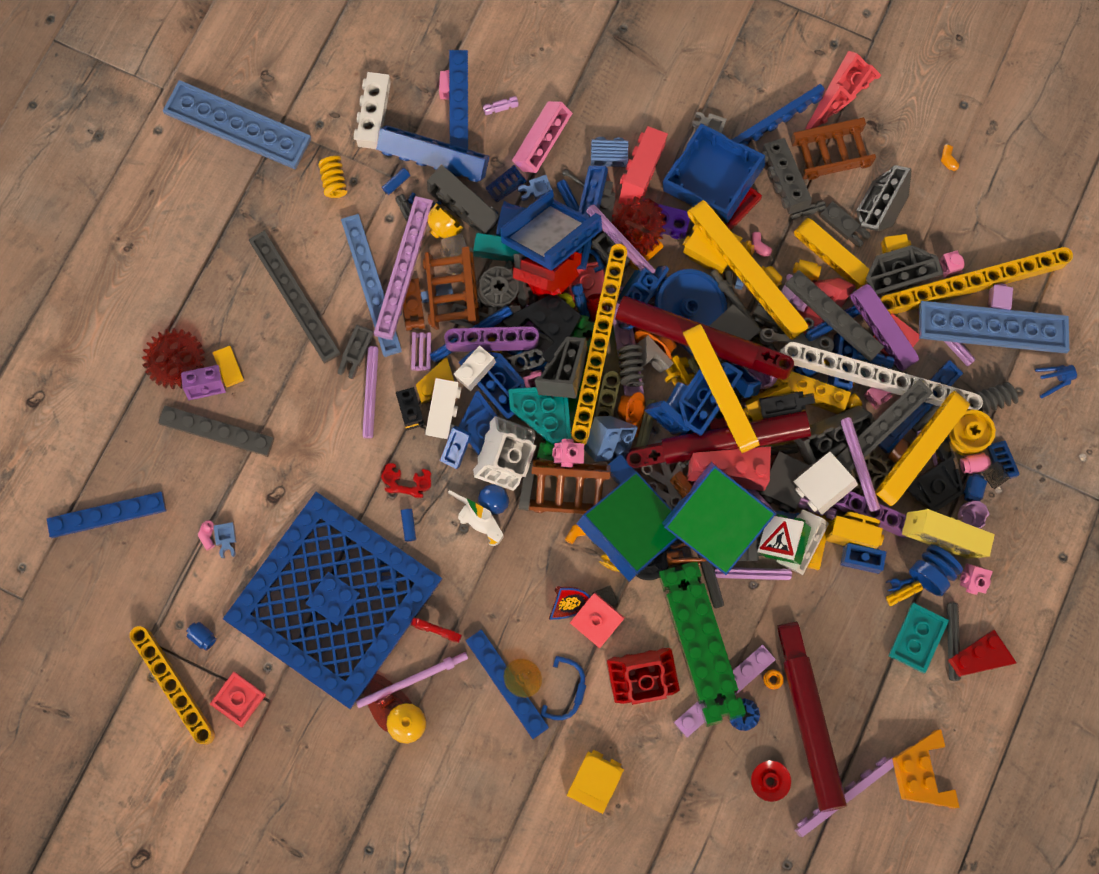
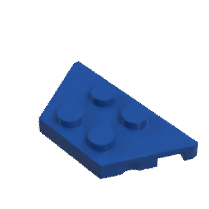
M476 391L458 427L472 434L469 444L479 456L485 442V434L490 430L489 423L497 415L481 393Z

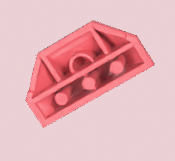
M841 278L813 281L817 287L841 308L856 287L854 284ZM809 306L805 308L804 312L797 310L803 319L811 318L814 321V327L824 322Z

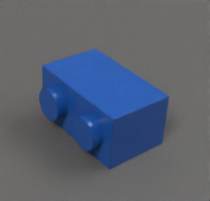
M847 543L843 547L840 566L879 574L884 570L887 551Z

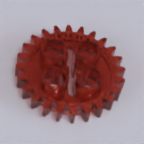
M635 196L633 201L627 199V205L621 203V210L616 208L618 214L612 215L615 220L611 223L640 254L642 252L647 255V249L654 251L653 245L659 246L657 240L663 239L660 233L666 232L662 228L663 225L667 224V222L662 220L666 216L661 213L663 209L658 206V203L650 198L646 199L641 196L639 199ZM628 220L638 226L650 230V232L646 233L636 227H632L631 225L626 224L625 221Z
M173 328L172 333L165 329L164 335L158 332L159 338L152 336L151 338L154 342L146 343L150 348L143 349L147 356L142 357L146 361L142 365L147 369L145 373L151 375L150 379L152 382L156 380L155 383L158 386L163 383L165 389L170 384V387L174 390L176 384L182 388V372L204 368V365L200 362L206 360L204 356H201L205 351L199 349L202 347V344L197 342L196 336L191 338L192 334L189 331L185 334V331L181 329L178 333ZM173 343H178L177 348L170 349ZM191 355V359L188 362H183L185 356ZM159 356H164L163 361L156 362ZM177 368V372L174 375H169L171 369Z

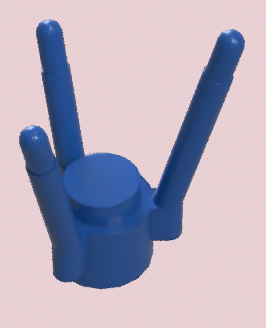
M1073 365L1035 369V372L1057 371L1041 375L1040 378L1045 379L1057 376L1058 380L1062 381L1059 385L1040 395V398H1044L1060 388L1070 385L1071 380L1077 378V372Z

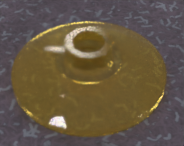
M516 659L507 665L504 671V682L512 694L527 698L538 692L542 684V676L540 670L533 662L527 659ZM523 673L527 675L528 679L523 677Z

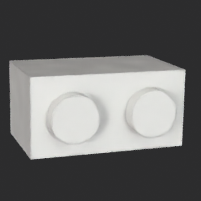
M479 345L454 373V376L471 391L494 366L496 361L492 355Z

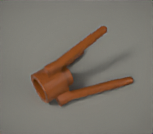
M684 542L678 545H671L672 550H667L669 566L684 565L691 562H698V566H701V562L707 561L699 557L684 558L683 550L679 551L680 548L687 546Z

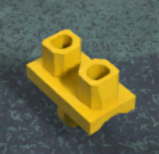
M678 355L672 357L673 364L666 370L668 376L664 380L666 383L672 382L674 387L678 382L688 386L695 374H687L685 370L689 367L687 357L679 358Z

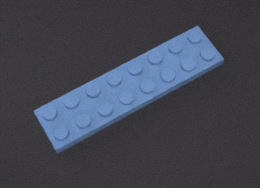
M181 80L178 81L163 109V113L295 170L312 139L306 133Z
M921 301L919 304V339L1067 354L1070 351L1069 316Z

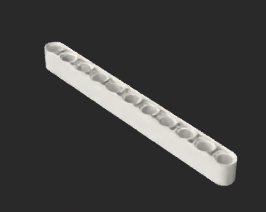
M790 342L780 350V353L788 355L793 359L795 366L901 396L920 379L932 392L933 390L937 392V397L932 394L924 402L936 406H941L953 391L958 392L968 402L969 400L972 402L973 407L969 406L967 411L979 410L983 405L981 396L976 393L797 342ZM787 349L792 350L794 356H790L787 352ZM806 354L811 356L812 362L806 359ZM824 359L829 361L830 367L825 365ZM842 364L847 366L848 372L843 370ZM861 369L865 371L866 377L861 375ZM879 375L884 378V382L880 381ZM897 380L901 382L902 387L898 386Z

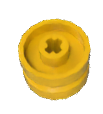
M966 411L948 434L951 440L949 442L950 447L962 456L982 452L991 445L995 438L996 429L994 422L982 411Z

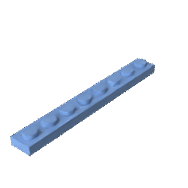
M356 214L343 218L341 221L374 327H376L385 296L360 216ZM396 331L393 340L378 337L384 357L402 352Z

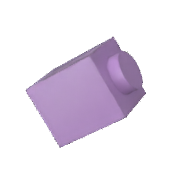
M1006 284L994 285L989 290L988 308L1011 310L1013 287H1007Z

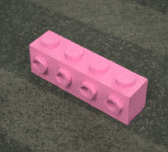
M548 101L512 159V162L523 172L537 173L573 113L562 102Z

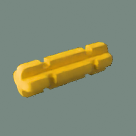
M916 581L896 591L895 594H890L886 597V601L889 606H893L898 601L900 602L914 595V593L922 591L923 587L919 581Z

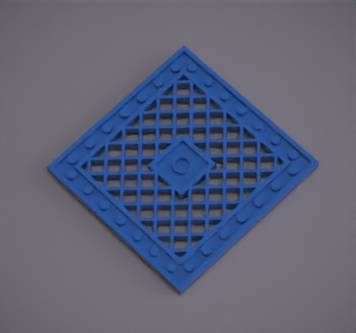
M315 492L226 613L223 620L351 710L407 631L412 619L416 618L438 587L442 578L318 492ZM327 526L328 536L318 537L317 528ZM331 526L340 533L332 535ZM314 530L315 538L307 539ZM343 537L344 546L334 548L333 539ZM346 537L351 539L356 544L347 545ZM329 540L330 549L320 551L319 541ZM315 542L317 551L307 553L306 544ZM302 546L303 554L295 555ZM358 548L360 557L350 559L348 550ZM362 548L367 550L372 555L363 557ZM345 550L346 560L336 562L335 552ZM331 553L332 562L322 564L321 555ZM318 556L319 565L309 567L308 557ZM304 558L305 567L295 569L294 560ZM377 558L388 566L378 567ZM374 559L376 568L365 570L364 561ZM361 561L362 571L352 572L350 563ZM291 563V570L284 571L287 565ZM347 564L348 573L338 575L337 566ZM333 566L334 575L328 571L324 577L323 568ZM320 569L321 578L311 580L310 571ZM393 569L404 576L395 578V581H406L407 590L397 592L396 586H393L394 593L383 595V589L379 587L380 595L370 597L368 587L377 586L378 582L367 583L366 574L376 572L378 580L380 579V570H390L391 579L381 582H392V577H394ZM306 571L307 581L297 583L296 573ZM292 574L293 584L284 585L282 576ZM363 575L364 584L354 586L353 576ZM349 577L350 586L340 579ZM279 578L280 586L272 587ZM409 580L414 583L412 588H410ZM320 583L313 592L312 584ZM308 585L309 595L299 596L298 587ZM294 588L296 597L286 599L284 589ZM365 588L366 598L358 599L361 594L356 590ZM281 590L282 600L272 601L271 592ZM267 594L268 602L261 603ZM407 594L399 605L398 596ZM395 597L396 606L386 608L384 598ZM308 599L305 604L310 608L301 610L300 600ZM381 599L382 609L372 611L371 601ZM296 601L298 611L288 612L286 603ZM367 602L368 612L358 613L357 603ZM283 604L284 613L274 615L273 605ZM269 606L270 616L260 618L259 608ZM352 606H354L355 614L347 615ZM254 611L256 613V618L252 616V613ZM395 611L388 620L386 612ZM312 612L313 622L303 623L302 614ZM316 612L326 619L317 621ZM383 613L384 623L374 624L373 614ZM298 615L300 624L290 626L288 616ZM369 615L371 625L360 627L359 617ZM284 617L286 627L276 629L275 619ZM355 618L357 628L347 629L345 620ZM271 620L272 629L261 621ZM342 622L343 630L333 632L332 623L339 626ZM328 623L329 633L319 635L318 625ZM314 626L315 636L305 637L304 627ZM383 627L376 637L375 628ZM300 628L302 638L292 640L290 630ZM371 629L373 639L363 641L361 631ZM287 631L288 640L277 632ZM358 631L359 642L349 643L347 633ZM344 634L345 644L335 646L334 636ZM330 637L331 647L321 648L320 638ZM316 639L318 649L308 651L306 641ZM302 642L304 652L293 643ZM372 643L365 653L363 644ZM360 645L361 655L351 657L350 647ZM346 648L347 658L337 660L336 650ZM332 650L333 661L323 662L322 652ZM318 653L319 662L309 655ZM361 659L353 670L352 661ZM348 662L350 672L339 674L338 663ZM334 664L335 673L325 666ZM349 676L346 681L340 677Z

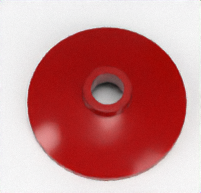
M765 761L757 765L753 770L751 786L759 798L764 801L775 802L783 799L788 794L791 788V776L783 764L776 761ZM771 777L773 779L772 785L767 784V778Z

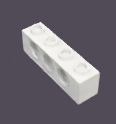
M367 72V78L363 79L362 88L364 95L360 96V106L362 107L361 112L357 113V123L359 125L358 129L354 131V140L357 141L358 147L377 148L380 128L384 127L391 85L388 74ZM373 92H378L375 96L371 95ZM370 109H376L374 112H368ZM366 126H373L371 129H365Z

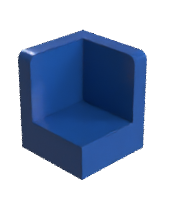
M619 455L608 464L611 467L610 476L618 485L635 472L622 455Z

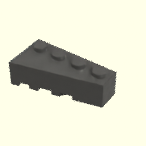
M442 164L427 180L428 193L478 233L489 234L498 223L500 217L498 211L484 203L481 197L474 194Z
M858 405L810 425L811 437L795 440L804 462L808 465L812 464L841 442L848 447L841 420L847 417L852 419L858 438L875 422L872 413Z

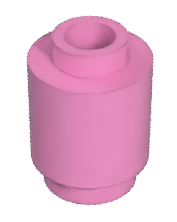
M984 452L965 455L964 458L960 459L962 472L968 474L987 471L991 465L989 456L985 455Z

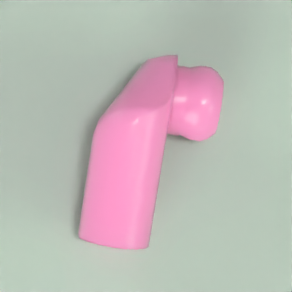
M752 233L754 252L763 257L770 256L772 249L761 242V233Z
M210 520L202 523L198 533V537L206 551L215 547L210 538L214 529V523Z

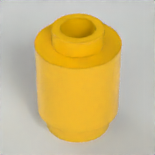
M800 259L799 262H795L792 273L800 270L812 282L813 280L818 281L821 266H818L817 263Z

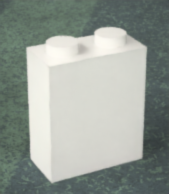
M828 452L793 481L797 486L795 491L801 498L805 496L809 500L808 506L814 512L818 510L821 515L858 485L855 478L831 452Z

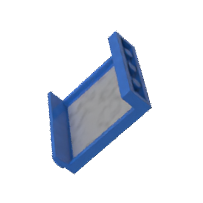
M551 189L500 228L501 241L508 247L552 271L602 231L601 215L597 213L588 218L554 200L553 190Z

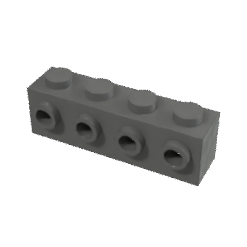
M785 138L764 144L763 152L761 153L765 155L768 174L770 178L774 179V187L776 192L781 195L783 208L787 209L788 214L810 208L812 198Z

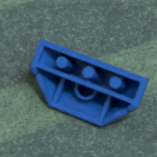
M472 350L458 363L462 365L475 350ZM488 352L494 357L496 363L477 383V386L508 420L514 415L510 410L508 390L525 388V382L501 353Z
M728 362L721 363L734 389L743 372ZM699 369L678 400L684 425L702 436L720 408Z

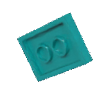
M911 603L888 656L925 674L949 620L915 603Z

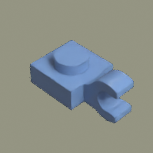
M451 283L436 285L437 296L453 294ZM428 291L421 292L422 303L429 302ZM453 301V302H445V303H438L437 306H439V305H445V304H450V303H455V301Z

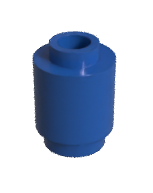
M973 474V476L968 477L963 493L965 501H980L983 499L987 486L984 476Z
M201 622L192 623L186 630L188 633L186 637L200 649L206 651L217 640L214 637V633Z

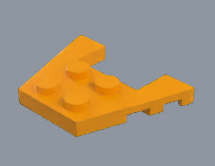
M941 729L934 730L930 735L922 738L918 743L892 758L900 796L903 800L934 804L935 806H944L951 809L960 808L956 790L938 793L929 750L945 747Z

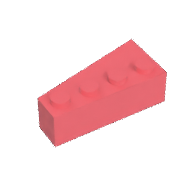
M771 446L753 448L745 453H741L740 449L693 453L689 461L688 481L695 482L707 466L713 462L743 488L765 491L770 482Z

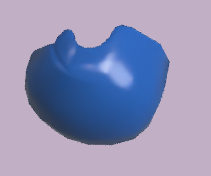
M491 484L486 485L480 491L478 502L480 506L489 510L492 515L503 513L508 508L509 497L501 486Z

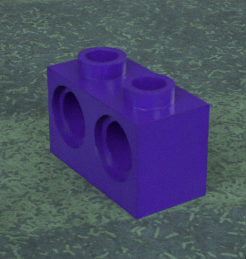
M656 203L649 230L657 235L666 234L674 239H685L690 218L685 210ZM662 218L665 222L659 223L656 219ZM681 223L683 227L678 228L674 224Z

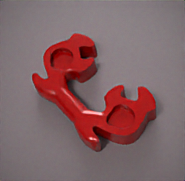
M394 463L386 464L385 470L381 475L382 481L390 487L384 488L388 493H403L415 498H423V494L419 492L428 491L432 486V473L426 469L421 470L424 474L423 476L418 477L417 473L414 474L413 480L417 484L414 487L401 486L395 482L400 480L401 471H393L396 468Z
M413 618L411 626L414 628L436 633L455 643H459L462 637L461 634L419 618Z

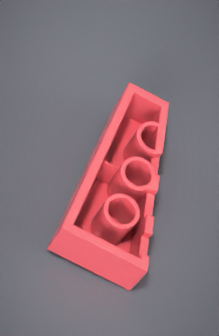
M647 126L645 133L641 132L638 139L639 147L635 146L632 153L634 158L633 160L629 159L626 167L628 172L627 174L623 173L620 180L622 189L618 203L636 210L640 209L642 198L646 194L649 182L664 149L668 133Z

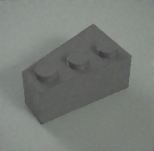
M565 338L554 353L555 357L550 363L546 364L541 376L535 379L538 395L567 398L577 397L589 353L586 338Z

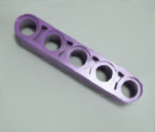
M865 284L850 294L853 304L879 342L884 346L885 351L890 357L894 358L896 367L904 371L919 360L916 351L873 288Z
M534 327L449 329L444 336L446 348L452 352H469L476 350L479 345L486 351L532 350L539 344V333ZM511 336L516 338L514 341L507 340ZM533 336L535 339L530 341L526 337ZM472 337L477 339V341L470 342L468 340ZM490 337L496 338V340L492 342L488 341L487 339ZM451 338L458 339V341L454 343L450 342L449 340Z
M852 491L832 506L844 513L854 512L872 517L869 513L865 497ZM852 501L857 503V509L852 507ZM879 504L880 509L874 511L875 516L873 517L880 520L878 527L899 537L906 538L907 536L902 535L906 515ZM887 516L891 517L892 525L887 522Z

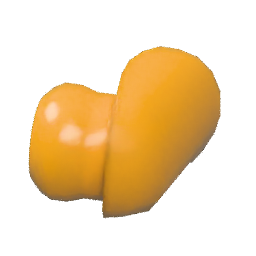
M944 145L941 162L947 169L956 171L959 168V163L952 156L953 146Z
M575 524L566 536L565 541L573 545L578 536L586 534Z

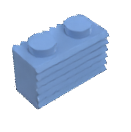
M604 137L592 139L591 166L627 167L629 141L620 137L613 140H606Z

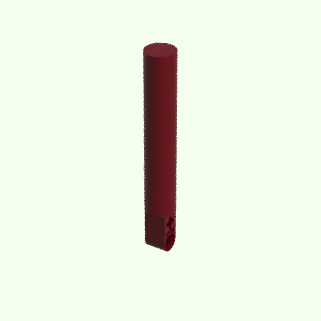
M625 295L617 310L615 320L688 347L689 345L683 332L701 324L718 358L777 379H787L794 366L793 359L788 355Z
M806 410L749 422L760 444L757 447L811 437ZM725 426L706 430L702 436L697 433L664 438L661 439L662 442L632 448L627 453V463L633 468L663 462L669 465L689 461L693 453L739 449L729 427ZM652 450H656V453H659L657 454V458H654L653 455H649L652 454ZM633 453H637L641 456V459L638 462H633L630 456Z
M796 621L777 625L785 659L783 665L820 812H829L845 808L847 803L810 657L806 655L799 624Z

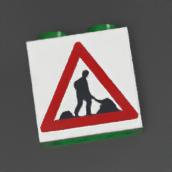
M776 514L764 528L758 553L766 558L801 565L811 527L805 523L804 519L795 517L793 520L788 519L787 516Z

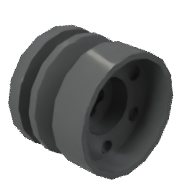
M495 266L488 269L478 279L476 284L478 301L486 308L507 306L516 297L519 290L518 280L513 278V272L503 266ZM497 283H498L499 286L502 285V288L500 289V291L498 290V288H494V286H495Z

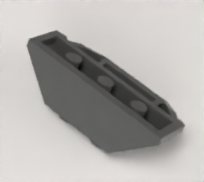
M894 165L890 168L891 170L872 181L856 210L862 228L881 231L894 225L909 197L911 168Z
M910 245L877 255L866 280L875 293L881 295L943 274L938 256Z

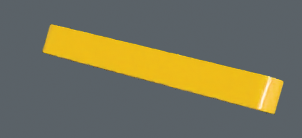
M702 200L687 211L691 221L788 338L793 340L808 329V325L803 317L706 201Z

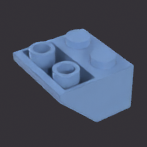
M595 416L584 450L595 462L613 461L619 455L627 459V453L631 448L638 427L612 416Z

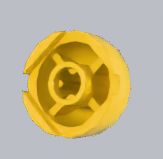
M436 203L428 214L427 223L431 228L429 232L437 239L439 236L443 239L455 238L464 227H458L460 222L447 210L438 209L440 205Z
M404 703L397 705L387 717L386 726L388 733L399 743L409 744L417 741L426 729L425 714L414 704Z

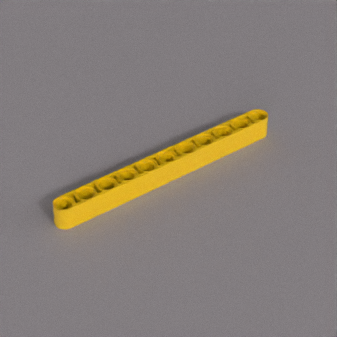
M622 244L613 245L609 254L571 438L574 440V443L585 445L589 439L627 257V249ZM619 252L623 256L621 258H617L613 254ZM617 270L619 274L614 276L610 274V271ZM609 287L614 288L615 292L608 293L606 289ZM608 305L612 310L604 311L602 307ZM605 323L608 325V328L600 329L598 325ZM601 341L604 343V346L596 347L594 343ZM598 359L601 364L594 366L590 361ZM594 377L597 382L590 384L587 382V379ZM589 395L593 398V401L585 402L583 397ZM587 414L589 419L582 421L579 419V415ZM582 432L586 437L579 440L575 437V434Z
M1061 247L888 294L880 300L882 303L889 305L890 309L887 310L890 315L919 308L921 301L942 302L990 289L996 284H1008L1062 269L1073 259V253L1069 248ZM1059 255L1062 256L1065 259V261L1061 260L1059 258ZM1041 260L1045 261L1047 266L1042 264ZM1024 265H1027L1030 270H1026ZM1006 270H1010L1012 275H1009ZM988 274L993 275L995 280L990 279ZM971 279H974L978 285L973 284ZM953 284H957L960 290L955 289ZM935 289H940L942 294L936 293ZM917 294L924 295L925 299H920ZM900 298L905 299L907 304L901 303Z

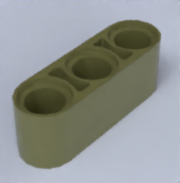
M609 371L604 375L595 416L605 414L613 417L620 386V376L615 371ZM613 378L617 383L609 385L607 380ZM609 396L613 401L605 403L602 398Z

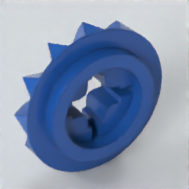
M744 698L742 702L746 712L752 714V716L746 717L744 723L742 717L729 720L733 727L741 731L754 728L760 718L759 707L753 701Z

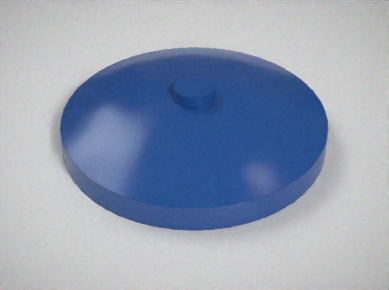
M684 269L668 276L659 286L655 297V307L708 326L727 310V302L724 292H721L718 287L719 284L710 275L696 269Z

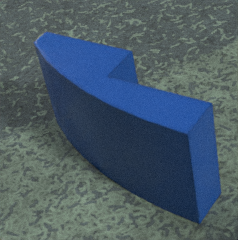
M643 268L627 287L620 300L625 295L643 301L644 297L652 292L658 278L647 268Z

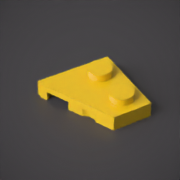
M444 358L416 384L421 404L432 400L436 378L454 381L447 358Z

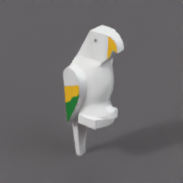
M450 490L448 491V494L466 504L458 516L460 523H469L475 530L488 535L489 545H498L504 538V535L491 512L468 498H464Z

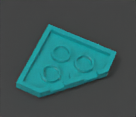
M536 387L508 390L510 410L548 442L555 444L562 442V439H572L567 397L538 395Z

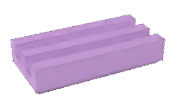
M412 332L411 370L431 371V333L427 332V334L420 332L419 334ZM416 338H420L419 366H416ZM424 338H427L426 366H423Z

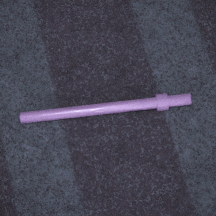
M463 652L452 658L447 657L443 659V662L357 700V706L361 708L445 669L450 670L455 667L454 665L467 660L468 656L466 652Z

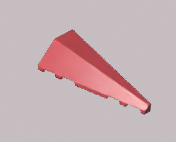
M848 51L805 129L817 128L821 124H825L831 115L841 111L857 97V93L862 89H867L869 83L874 79L880 78L881 74L872 65L867 64L858 53Z

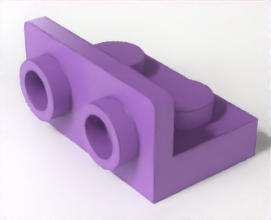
M219 365L181 373L183 390L188 400L226 393Z

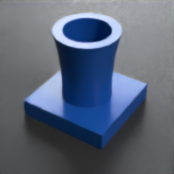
M679 382L676 383L666 402L663 400L648 404L644 410L671 434L689 430L684 425L678 400L688 386Z

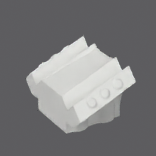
M495 416L489 423L490 430L485 434V442L477 457L478 464L473 469L474 477L514 491L520 484L521 478L526 477L536 448V445L533 444L535 431Z

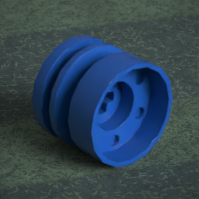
M931 544L926 549L927 552L922 554L923 560H917L909 569V573L915 581L921 583L924 589L941 597L950 587L948 580L955 581L957 575L962 573L963 567L949 552L937 545Z

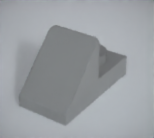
M649 335L637 343V345L642 346L641 349H638V352L643 353L642 356L638 357V359L643 360V363L638 364V366L642 367L650 362L660 373L672 366V360Z

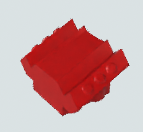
M574 252L552 271L527 257L521 260L520 269H513V278L527 283L533 294L538 296L562 294L579 276L577 268L581 264L582 254Z
M661 648L657 651L649 650L638 654H626L622 657H612L607 660L615 703H632V705L667 699L666 696L674 695L680 691L672 648Z

